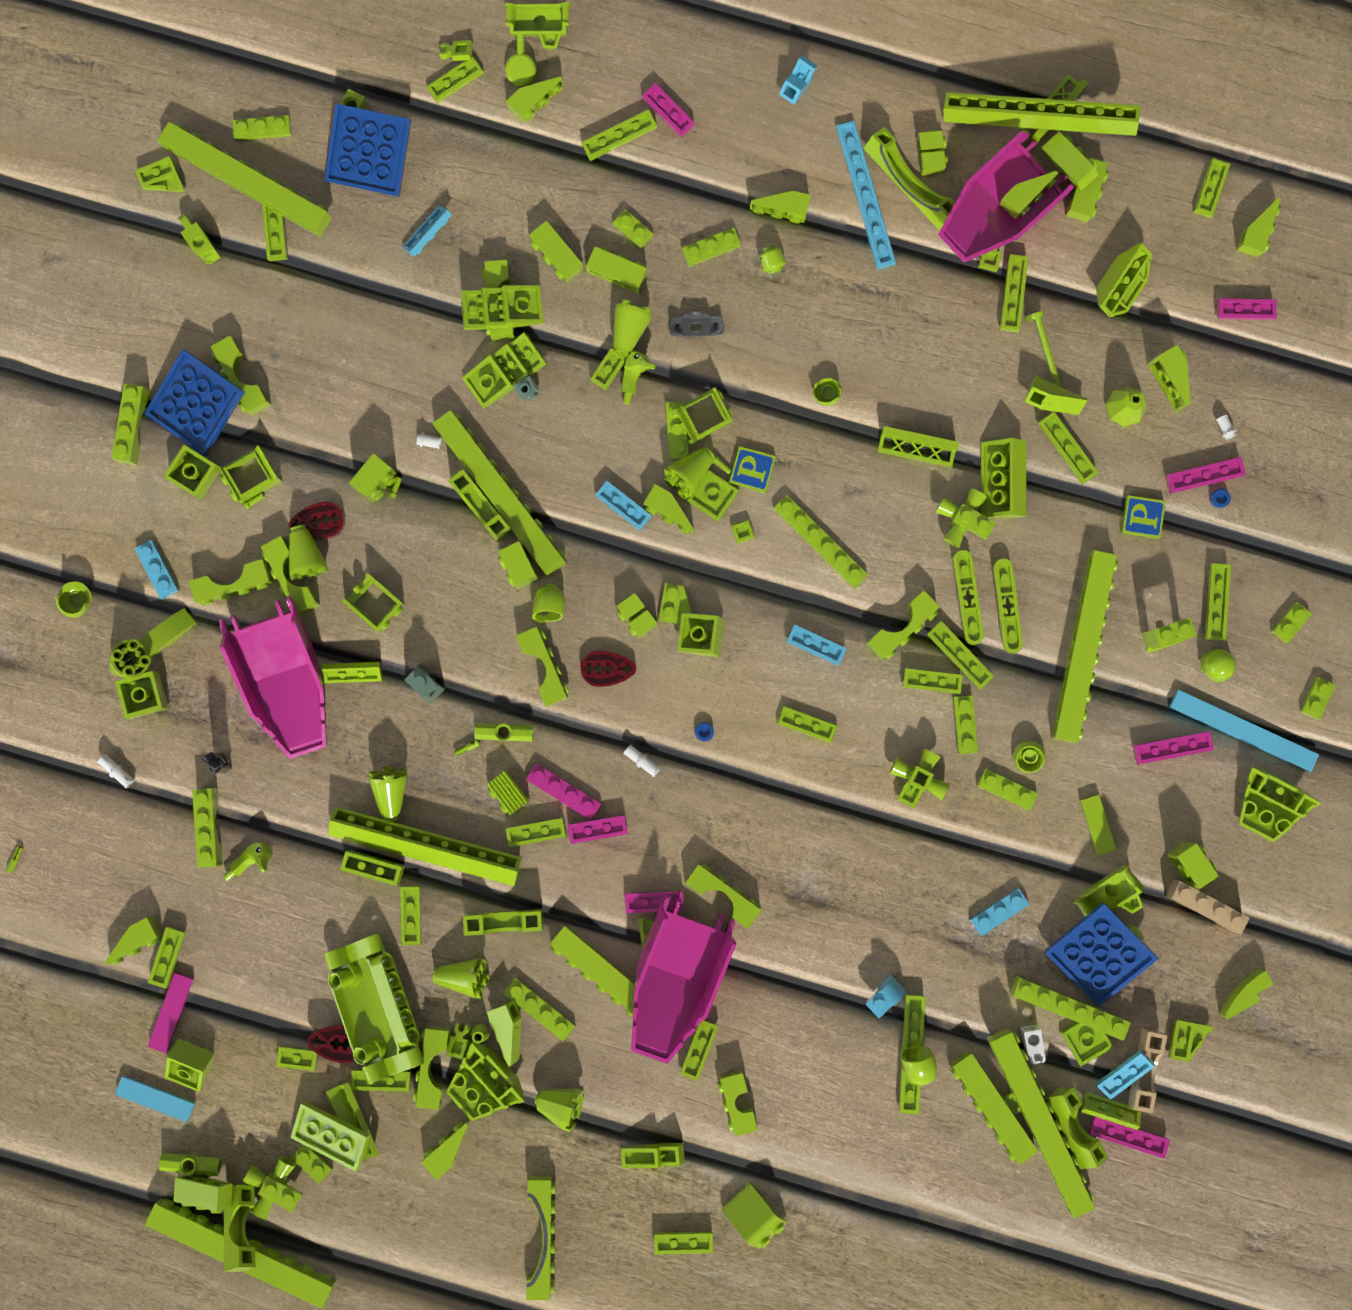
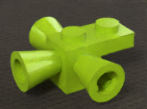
M971 488L966 504H962L959 508L947 497L944 496L935 513L953 518L950 522L953 527L943 537L945 542L960 548L964 532L967 533L968 531L985 540L988 539L996 522L976 511L987 499L985 494Z
M924 748L919 766L914 765L913 768L897 757L891 766L889 774L906 778V781L896 800L915 808L922 793L926 792V790L939 800H942L950 783L933 779L934 774L930 773V770L941 757Z
M279 1156L275 1171H272L268 1176L263 1174L254 1165L250 1167L242 1183L261 1188L258 1193L261 1197L251 1209L255 1216L268 1219L273 1203L293 1213L303 1195L299 1190L287 1185L289 1182L287 1176L296 1167L294 1161L287 1157Z

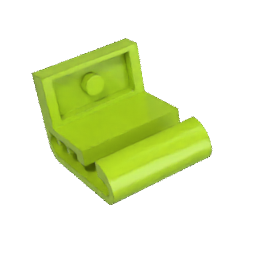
M749 1182L722 1208V1211L750 1246L760 1249L766 1247L775 1234L777 1235L784 1230V1225L787 1221L782 1215L776 1213L768 1201L757 1192L758 1189L754 1184Z

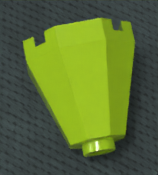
M1127 386L1113 390L1105 404L1109 420L1113 423H1118L1119 426L1124 428L1138 424L1147 410V405L1142 392Z
M577 1088L544 1089L541 1093L537 1094L535 1104H537V1110L562 1130L570 1132L576 1126V1123L573 1122L574 1119H579L584 1102V1091Z

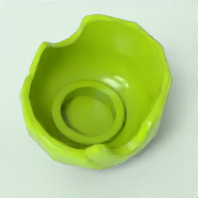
M831 377L822 378L815 383L812 394L817 403L822 406H832L841 398L842 387L837 380Z

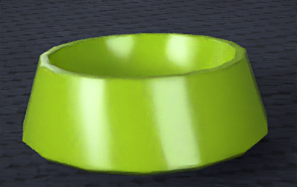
M1025 741L1017 745L1012 758L1018 770L1030 774L1042 769L1046 763L1047 756L1042 745L1034 741Z

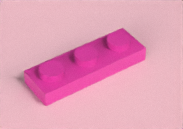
M656 83L642 95V99L681 138L695 126V122Z
M1277 299L1217 300V319L1275 320L1277 318Z
M625 815L568 825L571 844L628 834Z
M683 891L625 893L626 913L658 912L666 894L671 895V900L666 910L672 911L675 900L680 898L682 901L678 911H684Z

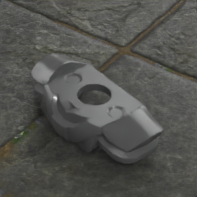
M693 310L682 313V316H675L671 318L669 324V333L672 336L708 337L720 335L724 332L722 317L710 315L709 312H702L700 310ZM694 323H699L702 326V330L694 332L691 330V326Z

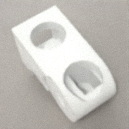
M1035 1024L1020 1027L1028 1064L1033 1065L1045 1062L1042 1032L1039 1026Z

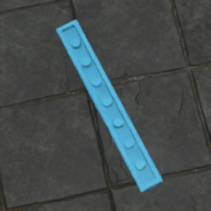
M855 121L836 125V131L876 268L878 270L896 264Z
M1176 691L1169 708L1308 772H1312L1319 754L1183 691Z

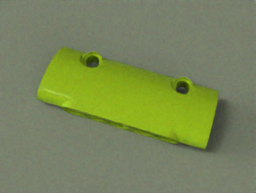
M380 933L323 954L328 970L332 971L328 976V984L335 999L354 1060L360 1065L364 1064L362 1070L367 1085L424 1064L418 1046L420 1036L394 960L389 953H386Z

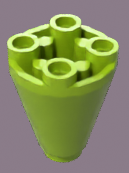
M622 300V303L616 304L613 352L615 354L628 357V354L632 352L651 322L650 308L633 306V302L628 300Z
M704 447L668 465L664 469L665 483L670 488L674 487L681 498L687 499L691 497L715 459L714 454L710 449Z
M300 525L290 528L289 574L291 580L301 579L305 575L308 578L319 576V573L327 572V563L306 526Z
M136 639L124 640L112 648L108 669L112 675L118 677L136 678L147 670L151 659L147 649Z
M392 766L382 767V771L368 772L369 782L381 817L387 821H397L401 813L408 770H393Z
M473 959L435 968L433 971V982L466 996L481 999L484 987L489 984V974H486V960Z

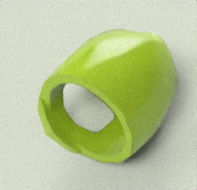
M548 583L540 587L536 592L532 619L536 623L561 620L565 610L564 593L555 584ZM548 611L547 615H539L538 613Z
M914 1046L901 1049L900 1058L904 1067L903 1071L914 1085L921 1086L932 1083L936 1078L937 1065L930 1048ZM908 1055H914L916 1061H909L905 1058Z

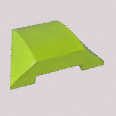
M1251 766L1238 824L1274 843L1290 830L1293 824L1307 816V813L1315 806L1318 807L1321 802L1300 787L1265 769Z
M472 1042L462 1064L446 1091L449 1097L471 1121L493 1114V1112L500 1109L509 1108V1106L516 1103L525 1102L526 1100L519 1077L492 1048Z

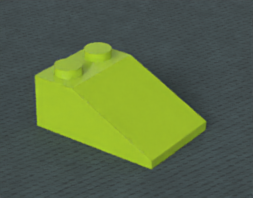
M1177 344L1147 364L1176 413L1191 404L1188 361L1185 351L1179 348Z

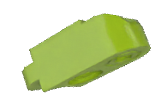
M185 214L178 217L185 228L181 234L196 255L209 265L221 258L220 254L200 224L197 222L192 224Z

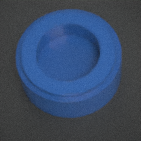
M1217 489L1210 495L1211 505L1218 509L1226 507L1231 500L1229 492L1225 489Z
M702 722L695 728V736L700 741H709L714 735V729L709 723Z

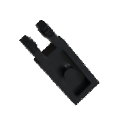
M210 752L202 758L204 763L210 765L212 772L227 773L232 769L229 765L231 762L225 754L221 755V753Z

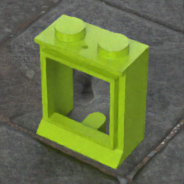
M716 388L672 410L673 414L677 412L682 421L680 426L682 430L687 431L691 439L688 441L689 444L733 422L732 413L728 407H725L723 395ZM711 395L724 421L698 434L686 408Z
M260 446L219 469L222 473L220 478L225 485H229L231 489L229 493L235 502L238 501L241 504L248 502L260 493L282 482L281 478L274 472L272 463L264 455V449ZM256 458L268 479L242 494L230 473Z
M367 572L365 574L366 578L360 585L357 584L353 589V593L347 599L344 598L342 602L376 632L381 630L384 632L391 623L389 621L392 617L399 616L404 610L402 608L404 603ZM373 583L395 602L377 624L355 605Z
M1191 618L1175 621L1172 624L1141 633L1148 653L1197 636Z

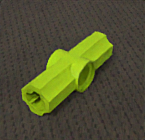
M475 723L474 735L477 740L533 742L534 725ZM502 727H507L509 730V735L506 738L501 737L499 734Z
M163 1152L159 1159L158 1167L159 1171L179 1172L186 1176L191 1174L219 1176L222 1161L221 1158L199 1156L195 1153L186 1155ZM187 1160L193 1162L194 1168L188 1167Z

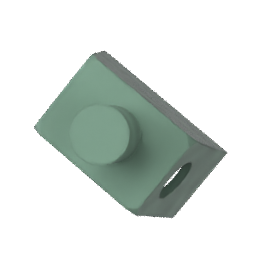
M419 664L405 678V681L423 699L430 703L445 690Z

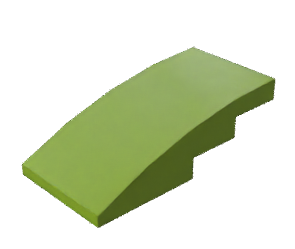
M503 285L501 288L462 290L460 293L464 330L512 328L544 323L540 285Z
M524 332L513 342L506 344L495 354L485 358L463 376L462 379L482 408L485 409L515 389V384L528 376H533L548 363L528 334Z

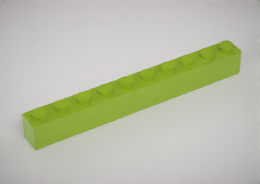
M946 92L944 122L1136 136L1141 105Z
M167 123L157 140L164 149L321 238L332 220L326 207L318 204V206L314 205L310 198L305 195L300 197L293 188L289 186L285 188L281 186V182L277 179L265 177V173L261 170L249 168L250 165L242 159H239V161L235 160L234 156L228 151L223 150L221 152L212 142L208 141L206 143L202 141V137L198 134L186 132L187 129L182 125Z
M449 410L433 422V426L547 577L551 576L566 564L564 561L566 556L560 548L558 550L554 548L552 544L555 541L549 533L545 535L542 532L543 526L537 518L535 520L532 519L529 515L532 511L526 503L523 505L518 499L521 496L515 488L510 489L507 483L509 481L503 473L499 475L495 470L498 466L492 458H486L484 453L487 451L480 442L478 444L474 442V434L469 428L465 429L461 423L464 421L457 412L453 414Z
M1096 550L1089 553L1051 737L1053 739L1078 743L1083 737V729L1081 727L1082 722L1087 717L1086 703L1091 698V691H1089L1090 683L1093 684L1095 679L1093 669L1094 665L1098 663L1099 654H1097V650L1103 640L1101 630L1106 625L1107 617L1105 616V611L1109 608L1111 600L1108 597L1109 591L1113 589V572H1116L1118 567L1117 555Z
M335 807L329 820V836L515 886L520 871L522 857L344 808Z
M1006 1028L987 1037L1069 1213L1075 1219L1095 1209L1092 1203L1095 1199L1091 1191L1086 1190L1084 1186L1087 1182L1081 1172L1078 1173L1076 1169L1078 1163L1074 1155H1070L1067 1150L1070 1146L1066 1138H1062L1059 1133L1062 1129L1058 1121L1053 1120L1051 1116L1053 1110L1048 1102L1045 1103L1042 1097L1045 1093L1040 1084L1037 1085L1034 1080L1037 1076L1033 1068H1029L1026 1063L1028 1057L1023 1049L1020 1050L1018 1046L1020 1040L1015 1032L1012 1033Z
M160 1199L154 1204L145 1226L224 1263V1225L214 1224L205 1216H197L191 1213V1210L188 1208L173 1205L174 1203L169 1199ZM248 1240L252 1246H255L256 1267L242 1272L321 1309L324 1307L336 1282L330 1275L320 1274L309 1265L303 1266L292 1257H284L275 1249H267L258 1241Z

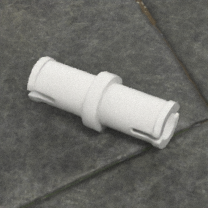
M629 745L624 752V755L634 761L638 768L642 767L652 777H655L661 767L648 759V755H643L632 745Z
M104 754L103 758L101 757L97 761L98 764L110 773L109 776L111 778L114 777L124 788H128L129 784L131 785L135 779L122 769L123 766L117 765L107 754Z

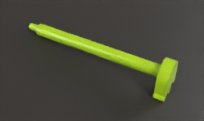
M1044 310L1026 316L1025 319L1026 322L1035 320L1053 383L1060 386L1061 383L1042 321L1045 313Z

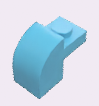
M802 55L798 59L792 74L785 80L779 95L795 105L809 87L818 65Z
M891 974L877 987L879 990L865 1002L878 1018L892 1006H895L906 992L904 987Z

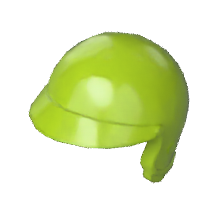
M76 581L68 582L62 586L56 597L58 609L62 614L70 618H78L84 615L92 603L88 587Z
M1215 648L1202 655L1200 668L1209 680L1220 683L1232 677L1236 670V662L1229 651Z

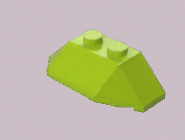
M1138 243L1117 256L1096 287L1098 306L1109 317L1127 313L1148 281L1150 260H1152L1153 254L1143 243Z

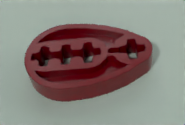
M328 501L319 502L299 511L289 521V528L294 527L297 521L307 523L305 525L306 529L309 530L313 539H329L336 537L342 532L345 526V515L336 504ZM334 514L340 516V519L337 520L338 523L330 520L328 525L320 522L318 527L312 523L315 521V517L323 520L325 515L329 518H333Z
M593 651L586 655L581 663L583 679L594 687L617 685L636 673L634 662L620 654L609 651ZM609 663L611 667H614V671H611L610 674H607L606 671H601V674H597V671H592L589 675L587 671H584V667H587L588 664H591L592 667H597V664H601V667H606ZM629 663L633 670L630 671V674H626L625 671L618 670V668L625 667Z
M343 1025L328 1026L308 1036L307 1044L309 1048L319 1056L338 1063H351L355 1061L351 1046H347V1049L344 1050L342 1045H338L337 1049H334L333 1045L330 1044L335 1038H338L339 1042H344L345 1039H348ZM315 1036H319V1040L327 1042L318 1043L317 1047H314V1044L310 1041Z

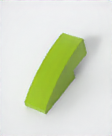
M183 608L145 634L138 642L147 649L149 657L152 659L162 649L168 648L197 622Z
M1257 969L1236 986L1219 1012L1222 1018L1228 1020L1261 1001L1257 994L1274 985L1266 970Z
M659 1143L622 1147V1168L681 1166L685 1163L683 1143Z

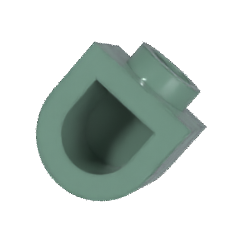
M528 376L514 385L520 399L531 401L538 397L537 393L540 390L533 377Z

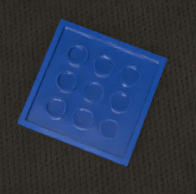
M336 104L324 181L400 197L412 120Z
M182 349L144 414L202 456H207L245 391L196 356Z
M1104 901L1045 950V954L1098 1007L1158 960V956Z

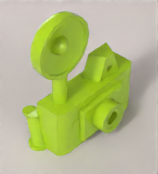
M571 3L504 4L506 7L505 25L510 27V35L517 37V54L512 55L505 65L506 77L512 84L519 87L528 86L534 81L537 74V67L533 58L524 54V37H540L544 49L555 50L560 37L568 36Z
M1124 864L1083 891L1073 904L1078 906L1084 916H1087L1103 901L1113 911L1121 906L1133 914L1143 907L1139 894L1142 893L1144 886L1131 872L1129 867ZM1126 924L1144 942L1142 932L1137 927Z

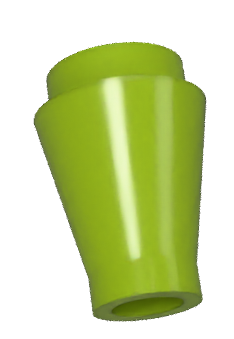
M484 1024L475 1025L471 1030L472 1040L475 1043H485L490 1037L489 1028ZM476 1034H481L482 1038H478Z

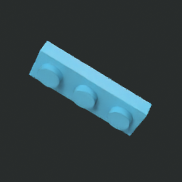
M439 205L402 248L414 257L421 253L427 242L435 237L436 232L448 222L452 214Z
M608 481L595 494L599 500L639 531L642 530L652 517V515Z
M153 540L134 548L160 599L163 600L179 591Z
M795 624L786 641L837 666L840 665L847 649Z
M1016 888L969 920L979 935L983 936L1030 904L1020 889Z
M1139 1050L1097 1082V1087L1111 1100L1153 1069L1155 1063L1142 1050Z

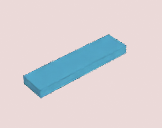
M125 1075L121 1077L115 1093L119 1097L185 1122L189 1121L196 1102Z

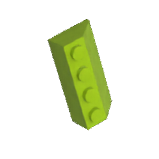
M1007 438L981 442V492L987 496V499L981 504V514L987 518L1026 517L1025 440Z

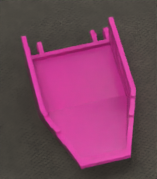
M1022 130L966 182L938 233L939 237L963 263L1024 236L1075 187L1073 183H1070L1063 190L1059 186L1067 179L1066 175H1063L1051 189L1048 190L1046 188L1042 192L1044 195L1037 203L1033 201L1030 205L1031 209L1024 217L1020 215L1017 219L1013 218L999 205L1002 198L1016 184L1048 174L1029 154V151L1037 142H1031L1026 149L1021 145L1022 142L1028 139L1030 135L1028 132L1025 133Z
M287 596L286 603L290 609L289 612L284 613L282 603L278 599L275 600L279 613L277 616L240 628L239 621L234 614L231 615V622L235 629L229 631L224 618L219 619L223 635L220 649L249 715L262 726L265 733L267 732L274 739L276 745L291 759L326 747L324 689L319 660L296 604L291 596Z
M669 894L665 895L660 904L638 959L631 1051L667 1064L684 1045L686 1039L695 1032L696 1027L701 1021H704L708 1016L737 943L732 936L735 919L730 918L726 930L723 931L720 930L724 921L723 914H719L715 927L679 915L677 913L682 901L680 898L675 900L671 912L666 910L671 900V895Z

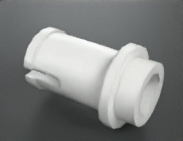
M1228 415L1216 419L1223 433V438L1225 437L1226 440L1237 436V430L1233 428Z
M424 432L422 434L418 433L417 445L440 449L441 437L425 435Z

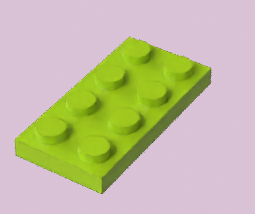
M304 1101L300 1104L290 1138L357 1172L361 1167L370 1134Z

